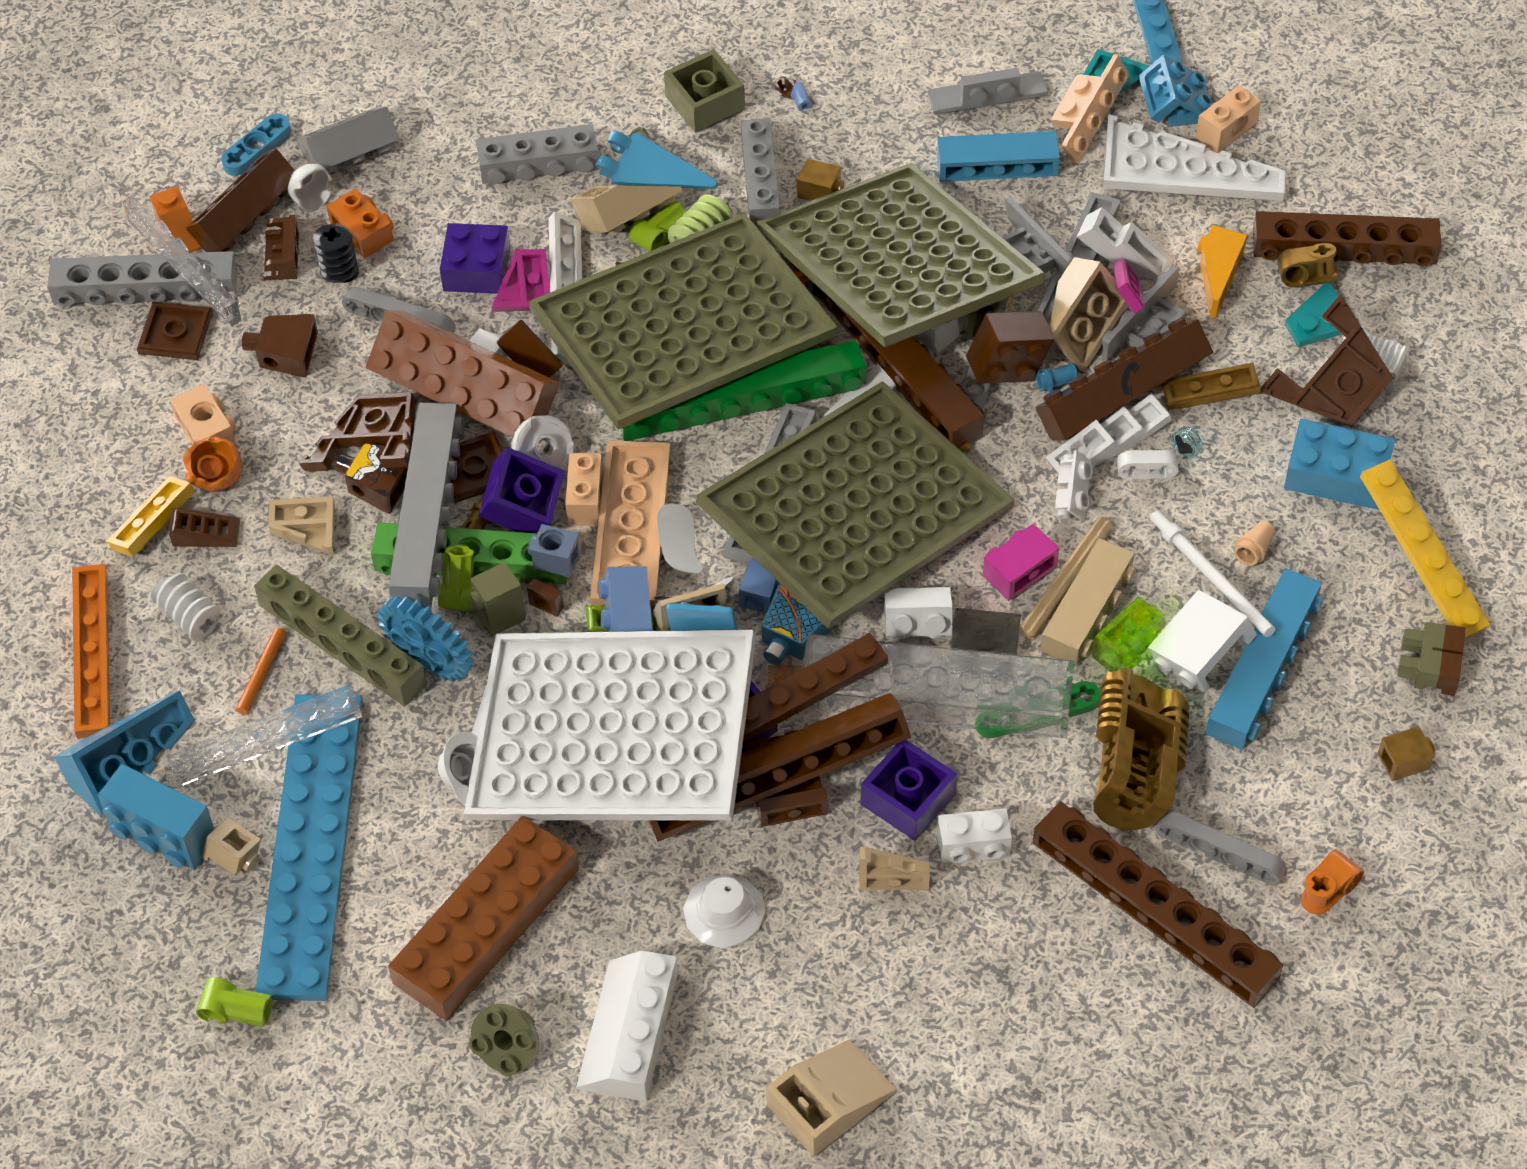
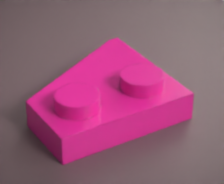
M546 249L515 250L491 307L492 312L531 311L529 301L550 293Z

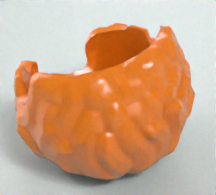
M210 436L194 442L191 447L187 448L183 456V462L188 471L185 475V481L209 492H218L219 490L234 486V483L239 480L240 473L243 471L241 452H238V448L235 447L234 443L220 437Z

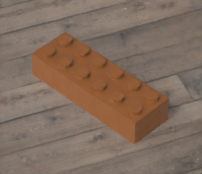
M386 310L365 367L439 403L457 404L458 412L511 437H514L515 431L528 418L549 414L560 385L558 381L404 310Z
M521 816L391 961L388 969L392 984L447 1021L579 870L577 851L528 818Z

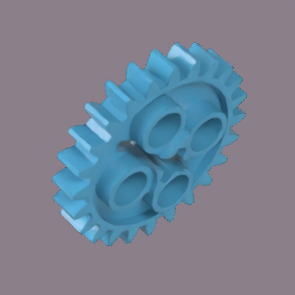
M397 595L395 598L390 597L377 612L379 614L377 620L381 622L378 626L385 631L383 635L391 639L393 645L421 663L424 671H428L432 676L438 675L443 681H446L448 678L452 683L455 680L460 682L472 669V664L475 660L471 657L473 652L466 648L469 645L468 642L461 640L459 637L462 634L451 629L452 623H445L442 620V615L440 613L437 615L433 614L429 606L426 608L422 607L418 600L412 603L408 597L402 599Z

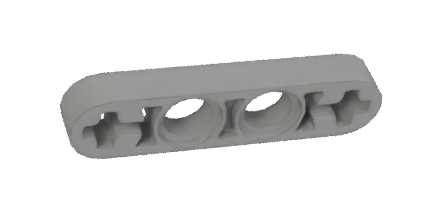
M351 287L342 300L343 307L349 313L378 322L383 320L386 310H404L451 333H454L456 329L454 321L445 314L359 287Z
M1168 810L1155 826L1156 832L1161 837L1192 851L1198 849L1206 853V857L1226 866L1228 863L1238 867L1237 871L1271 886L1278 885L1286 871L1285 863L1277 856L1178 812Z

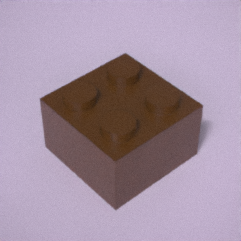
M1042 311L988 313L985 315L974 337L966 358L978 384L1027 382L1035 379L1055 338Z

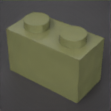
M506 562L470 578L472 592L469 593V598L475 608L472 615L479 629L486 628L490 636L493 637L526 620L521 584Z

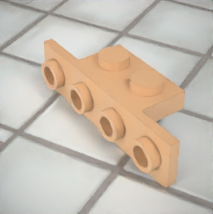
M1114 54L1101 77L1076 75L1051 118L1055 127L1070 129L1061 146L1073 163L1078 164L1129 77V72L1119 55Z

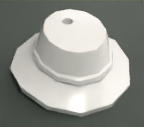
M729 874L703 879L690 890L683 908L687 929L701 943L720 949L744 944L759 931L765 915L762 893L747 879Z

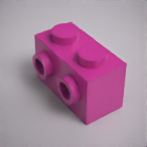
M1031 524L1024 530L1016 531L1009 541L999 548L994 547L988 551L984 557L983 577L1010 601L1058 566L1059 547L1038 527Z

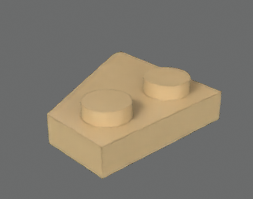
M333 496L269 500L268 528L270 534L326 554H334L335 502Z
M860 847V890H929L930 862L869 847Z

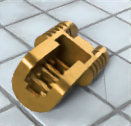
M1131 669L1112 671L1103 676L1096 737L1103 743V752L1097 791L1093 800L1094 812L1101 821L1122 830L1148 828L1159 821L1171 807L1175 796L1177 772L1182 770L1186 763L1190 706L1181 693L1174 689H1163L1145 677L1133 674ZM1137 805H1143V809L1138 808Z

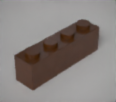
M277 148L263 153L186 227V230L205 252L229 251L236 244L233 239L239 233L241 235L246 234L255 226L253 220L258 215L264 216L275 206L273 201L278 196L282 198L288 194L289 181L295 170Z

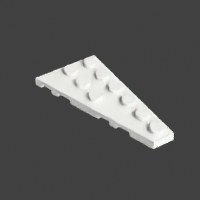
M1108 114L1103 188L1283 201L1285 170L1254 160L1244 162L1231 158L1232 153L1221 150L1220 154L1206 150V145L1163 131L1158 134L1144 130V125L1135 122L1132 125L1119 122L1118 117Z

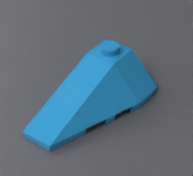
M177 690L77 742L54 756L69 787L99 815H103V808L98 794L119 766L124 764L140 773L150 774L156 767L152 762L162 749H171L195 719L180 690Z

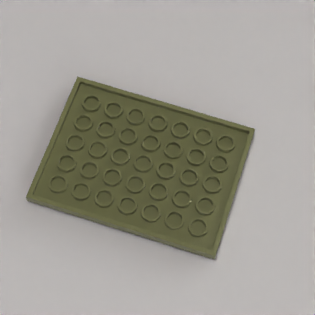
M912 163L757 221L758 230L767 241L884 347L894 345L899 341L924 333L936 326L948 323L968 313L976 312L983 307L1003 301L1005 298L1044 283V272Z
M745 213L529 301L531 312L617 429H621L838 335L837 325Z
M883 381L697 494L696 504L828 629L1011 509L1015 501L1013 497Z

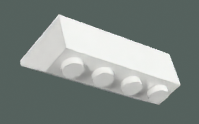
M641 950L609 960L576 1089L647 1102L678 977L676 956Z

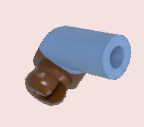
M784 76L776 79L774 87L779 95L795 100L800 111L811 108L810 98L800 81L788 79Z

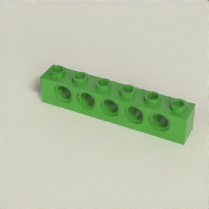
M377 522L371 551L374 571H380L385 575L391 574L399 524ZM444 527L447 532L446 548L463 545L468 546L469 549L474 551L473 577L506 562L520 584L531 582L533 578L543 583L550 582L555 586L557 584H567L568 577L533 569L532 555L528 554V546L533 535L537 536L536 533ZM440 549V553H443V571H444V551H445L446 549ZM443 571L442 573H437V575L443 576Z

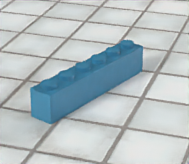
M1287 568L1284 569L1262 612V615L1275 627V632L1270 637H1265L1256 627L1254 628L1257 636L1249 645L1246 644L1209 716L1206 735L1242 750L1248 740L1255 741L1261 727L1258 719L1261 714L1268 715L1274 701V697L1270 695L1273 689H1281L1287 674L1283 669L1286 663L1290 665L1294 663L1299 651V646H1296L1299 638L1305 640L1312 624L1308 619L1311 614L1317 615L1322 606L1324 597L1319 595L1322 582Z

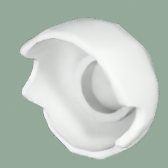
M305 164L291 175L288 193L302 210L313 212L330 199L332 193L328 188V181L331 182L332 178L328 171L320 164Z

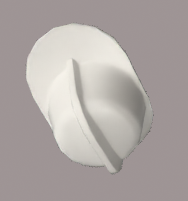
M458 732L451 736L445 744L444 751L438 761V773L441 780L448 787L452 788L459 802L465 806L477 736L469 732Z

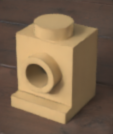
M227 817L207 836L202 858L206 861L212 859L235 876L242 869L249 872L259 860L260 855L257 852L261 839L230 817Z

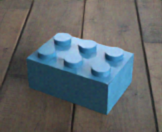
M1300 418L1284 489L1379 510L1361 480L1360 475L1363 471L1391 459L1395 439Z
M121 764L98 794L103 808L102 812L110 826L109 830L122 840H126L129 837L137 841L139 847L150 854H154L157 851L165 855L167 861L177 868H183L185 865L195 870L203 860L202 854L206 838L215 829L207 806Z

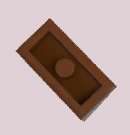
M519 320L511 326L496 342L512 361L549 378L563 366L559 358L523 320Z

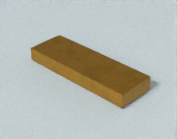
M1253 362L1171 378L1161 383L1168 410L1194 407L1261 393L1260 383Z

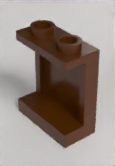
M789 731L784 735L770 738L758 737L745 742L744 752L795 731ZM819 776L755 802L761 827L828 814V797L825 787H822Z

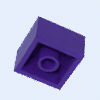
M448 223L439 269L443 291L497 294L509 262L511 246L508 226Z
M506 447L493 462L478 516L516 532L538 534L541 524L551 525L565 471Z
M908 740L897 743L861 783V805L916 841L956 795L958 774Z

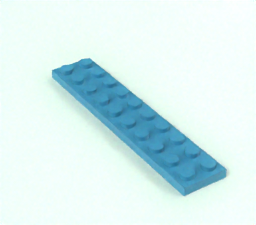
M295 694L255 991L271 995L272 1000L327 1001L363 705L362 695Z

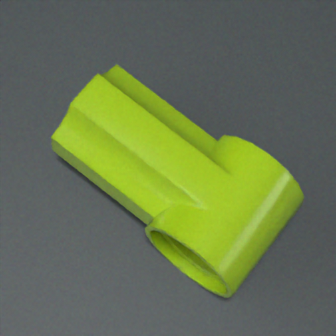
M674 200L672 203L659 209L648 220L642 218L635 221L629 231V240L648 252L667 245L668 229L679 218L683 217L686 210L680 202Z
M456 545L447 547L444 551L443 580L440 584L438 606L440 608L466 612L473 611V608H470L472 603L469 593L472 592L470 578L473 577L474 551L469 549L468 546Z
M213 977L206 981L196 1009V1015L205 1021H208V1018L220 1020L219 1024H224L227 1020L264 1027L270 1016L273 1000L271 995L239 989L230 981Z

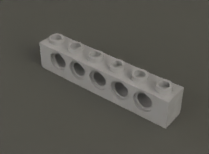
M233 251L55 258L50 261L47 287L53 305L59 304L61 306L81 303L101 305L106 302L131 304L134 301L163 302L165 300L180 299L189 302L204 298L223 300L235 297L237 266Z

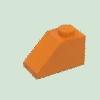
M178 186L150 195L156 221L171 253H193L203 249L186 230V227L193 220Z

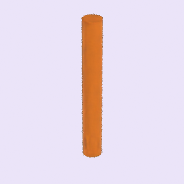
M274 628L235 709L236 712L248 715L286 636V632L283 629Z

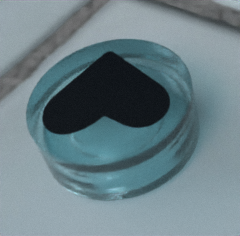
M1183 426L1171 435L1173 449L1186 459H1192L1202 451V441L1193 429Z

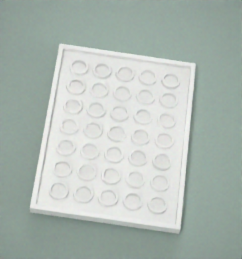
M754 630L496 634L465 804V817L468 820H518L521 816L529 820H733L757 637Z

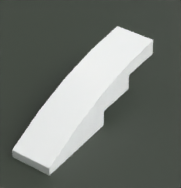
M1150 394L1127 411L1123 407L1101 424L1095 420L1045 458L1059 474V464L1063 460L1064 455H1073L1074 450H1077L1091 461L1093 468L1140 443L1168 424L1172 419L1159 401Z

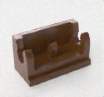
M296 215L271 218L266 221V226H277L281 229H272L265 232L266 245L263 279L264 281L297 279L299 229Z

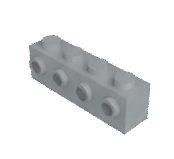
M593 124L476 139L482 184H500L508 180H529L538 176H559L562 173L588 172L592 169H597L595 164L599 157Z

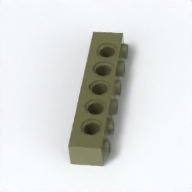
M276 564L254 585L260 607L405 707L427 685L421 663Z

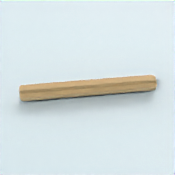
M1098 517L1021 624L1019 632L1021 636L1026 637L1028 640H1034L1061 603L1098 538L1105 540L1112 531V522L1110 520H1106L1104 517Z

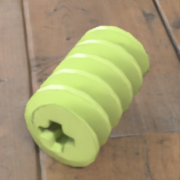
M703 195L698 199V202L694 203L683 214V217L679 218L668 229V240L672 243L733 217L729 207L719 198L713 195Z

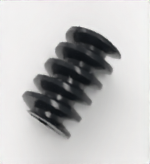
M327 224L317 229L313 235V242L317 252L320 274L323 279L332 283H347L356 279L359 274V268L350 231L339 224Z

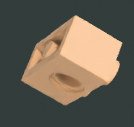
M1238 85L1199 115L1196 138L1216 153L1221 152V150L1225 149L1258 123L1261 100Z
M204 384L170 399L174 416L192 445L194 442L210 436L220 437L236 444L233 432L237 431L232 417L229 414L224 415L222 413L223 406L216 393L210 394Z
M569 453L565 502L568 526H598L604 475L601 453Z

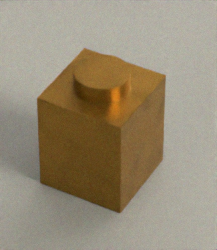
M807 158L797 179V198L812 201L844 189L845 181L841 179V167Z
M1419 726L1383 737L1378 750V756L1392 781L1429 770L1435 755L1433 742L1429 737L1424 736Z

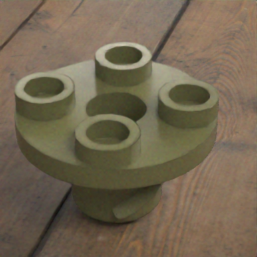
M507 1004L490 1005L483 1009L474 1019L471 1027L469 1047L488 1066L500 1071L505 1076H512L526 1069L538 1054L539 1036L534 1024L535 1020L526 1011Z

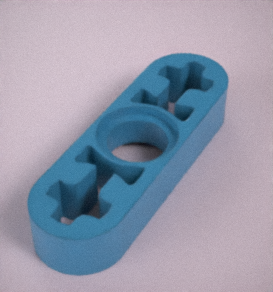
M272 114L227 149L221 156L225 173L231 176L241 175L263 153L275 149L291 134L289 119L282 114ZM252 143H264L259 149L249 148Z

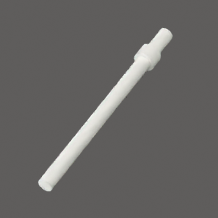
M1155 511L1151 514L1150 520L1162 531V537L1171 546H1176L1241 613L1248 616L1250 622L1265 637H1270L1275 632V627L1185 537V532L1176 523H1171L1160 511Z

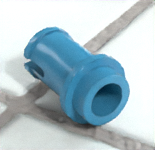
M1073 363L1050 370L1043 368L1040 373L1036 374L1037 386L1040 391L1047 390V392H1052L1053 388L1068 384V382L1078 377L1077 369Z

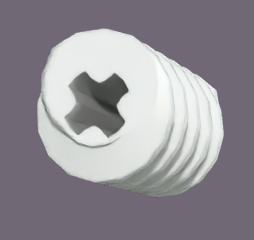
M177 573L160 580L151 590L150 598L193 641L199 642L214 631L216 620L220 615L219 607L213 605L211 599L205 597L202 590L197 589L192 581H188L184 573Z

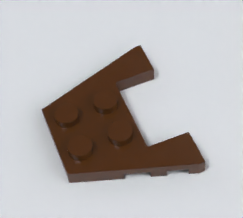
M1339 295L1321 317L1346 337L1304 388L1300 387L1277 368L1263 384L1261 392L1353 427L1394 378L1345 299Z
M412 392L358 395L334 422L336 428L332 433L321 436L315 443L317 446L316 451L310 457L304 455L300 460L299 464L302 469L309 472L328 471L340 447H362L366 443L385 446L379 458L384 468L408 467L416 410V399Z

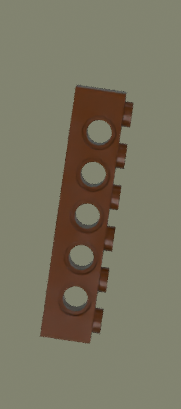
M1256 211L1253 225V257L1274 260L1278 258L1281 252L1290 248L1295 249L1314 246L1320 243H1329L1336 247L1337 253L1334 257V262L1338 260L1355 261L1359 264L1385 262L1389 265L1414 263L1419 266H1428L1438 262L1441 250L1440 218Z

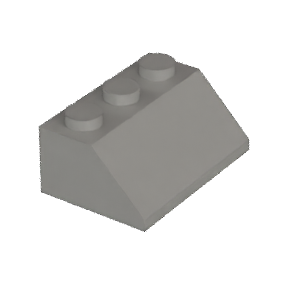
M387 106L365 111L298 137L295 140L309 164H320L328 173L340 169L338 164L349 160L350 164H354L366 159L365 153L376 149L377 154L394 148L392 143L400 139Z

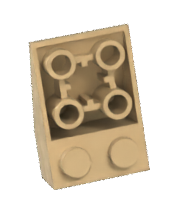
M594 186L570 200L586 232H597L598 234L608 232L611 235L623 230L625 222L631 219L637 221L650 214L649 209L654 206L663 207L672 203L675 200L674 195L683 190L681 187Z
M849 1039L791 1067L766 1087L767 1107L808 1152L815 1157L896 1093L897 1089Z

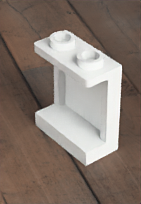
M1198 590L1149 645L1148 649L1154 658V666L1165 675L1171 673L1177 676L1179 681L1190 689L1196 687L1206 692L1210 688L1206 681V675L1239 639L1249 645L1257 634L1248 616Z

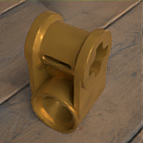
M1320 243L1314 246L1284 250L1277 259L1282 282L1290 288L1318 283L1327 284L1335 281L1338 278V270L1334 265V257L1337 253L1336 247L1329 243Z

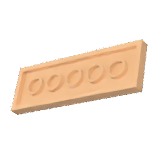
M607 440L590 594L591 605H605L604 599L599 598L598 582L599 579L604 578L607 567L647 566L650 607L655 608L657 600L653 597H656L658 593L662 550L659 540L657 515L661 506L666 504L671 455L670 443Z

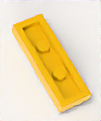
M169 476L107 540L111 549L134 557L136 553L144 548V545L154 534L164 527L165 523L171 518L173 508L180 509L194 494L195 490L190 482Z

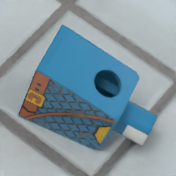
M780 584L761 627L762 642L769 645L763 656L773 665H780L787 654L802 661L834 626L828 629Z

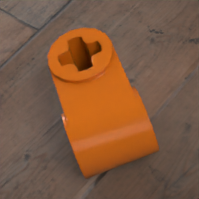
M1332 850L1321 864L1306 877L1305 890L1301 895L1302 906L1311 914L1320 915L1326 913L1344 895L1349 894L1359 884L1365 871L1339 850Z

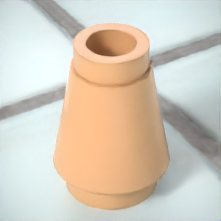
M1260 521L1236 541L1234 554L1239 562L1247 566H1253L1263 561L1275 534L1273 525L1267 521Z

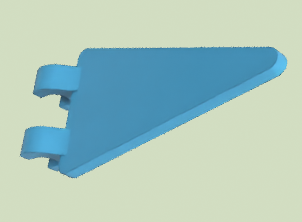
M612 130L607 141L613 144L611 147L612 151L620 153L622 156L619 162H616L607 156L600 155L595 164L597 168H601L599 174L611 178L612 183L615 185L669 186L695 189H716L718 187L716 179L639 133H633L631 138L621 132Z

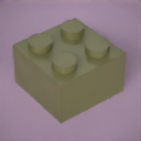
M715 49L664 72L666 98L695 133L745 110L744 84Z

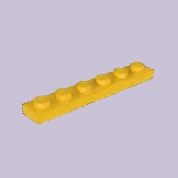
M1391 459L1363 471L1360 475L1361 480L1448 625L1466 627L1465 639L1488 629L1490 626L1489 621Z

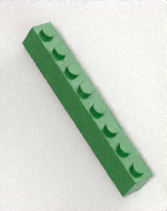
M856 340L796 353L621 428L624 441H630L785 406L786 403L796 404L848 391H855L862 384L867 383L866 365Z

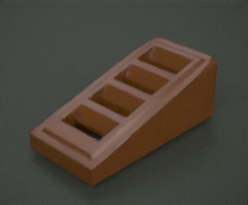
M173 508L169 528L172 546L237 547L240 518ZM196 526H201L200 532L195 531ZM209 526H214L213 534H208ZM222 526H228L227 536H221Z

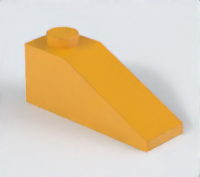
M1215 225L1211 226L1207 236L1202 235L1197 252L1202 254L1200 267L1209 314L1211 318L1216 319L1244 255L1247 235Z

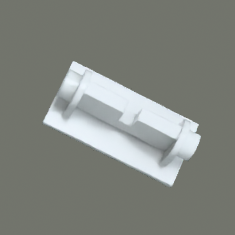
M1074 450L1073 455H1064L1063 460L1059 464L1058 484L1060 486L1068 485V489H1057L1054 511L1057 512L1058 518L1069 519L1070 514H1072L1079 520L1084 521L1086 510L1089 507L1088 489L1093 468L1091 461L1087 457Z

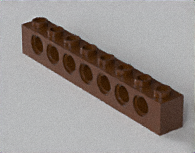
M1060 801L1034 827L1033 844L1251 1007L1255 1008L1280 980L1283 964L1280 963L1274 953L1261 949L1251 941L1244 931L1231 927L1223 921L1217 911L1204 907L1195 900L1194 896L1187 889L1178 888L1167 879L1161 870L1156 867H1150L1140 860L1139 856L1131 848L1123 847L1113 840L1104 828L1096 827L1087 821L1078 809L1068 807ZM1077 838L1080 839L1082 842L1075 843L1070 841L1069 839ZM1104 858L1107 859L1109 862L1101 863L1098 862L1096 859ZM1123 879H1134L1136 883H1127ZM1152 899H1160V900L1164 901L1165 903L1156 904V903L1152 902L1151 900H1152ZM1186 919L1191 921L1192 924H1182L1178 920ZM1215 940L1218 941L1221 945L1214 946L1209 944L1207 941ZM1235 961H1244L1249 966H1239L1235 963Z

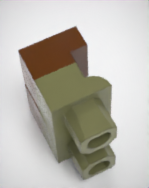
M1425 622L1423 630L1405 629L1401 650L1419 653V656L1417 658L1401 655L1397 676L1415 680L1414 688L1423 689L1427 686L1441 689V694L1455 696L1460 680L1466 627Z

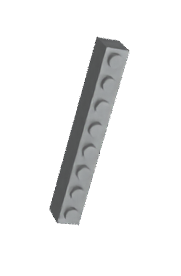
M419 403L388 586L390 597L395 598L397 595L402 599L408 597L412 603L418 600L421 606L425 608L427 606L432 608L433 597L439 596L440 581L436 575L443 571V553H440V549H446L447 532L444 526H449L450 507L447 506V503H452L454 496L453 483L450 482L451 480H456L457 462L454 461V458L460 457V439H457V436H462L464 429L463 417H458L457 404Z

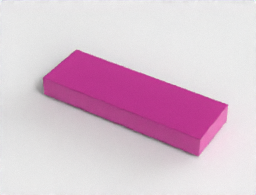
M1120 258L1113 263L1116 287L1135 314L1144 308L1140 280L1126 260Z

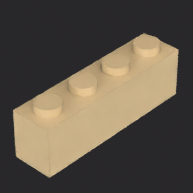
M1098 538L1042 633L1040 651L1074 666H1077L1081 657L1088 658L1095 642L1092 638L1096 632L1101 634L1104 631L1109 618L1106 615L1110 608H1117L1123 591H1121L1124 584L1130 585L1135 576L1137 568L1133 566L1134 552Z

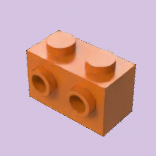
M356 188L326 206L330 224L342 225L350 231L353 237L354 248L364 259L394 241L392 233L394 225L390 217L386 213L381 214L376 209L372 199L369 196L364 197Z

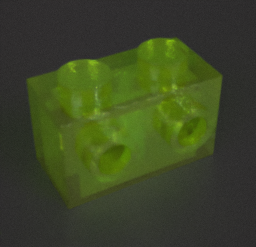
M1138 596L1095 636L1092 658L1110 672L1121 669H1133L1139 662L1141 655L1162 632L1164 614Z

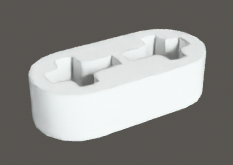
M1131 450L1123 452L1117 457L1118 475L1123 479L1173 478L1179 472L1177 455L1168 450Z

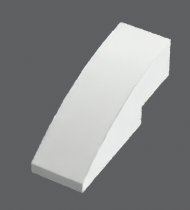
M1103 207L1086 216L1077 235V238L1107 260L1114 263L1123 258L1136 275L1156 280L1162 272H1167L1174 261L1135 224L1130 222L1123 226Z

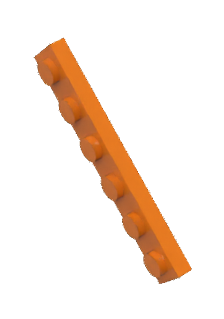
M105 564L72 567L74 732L77 739L87 738L110 726L108 581Z

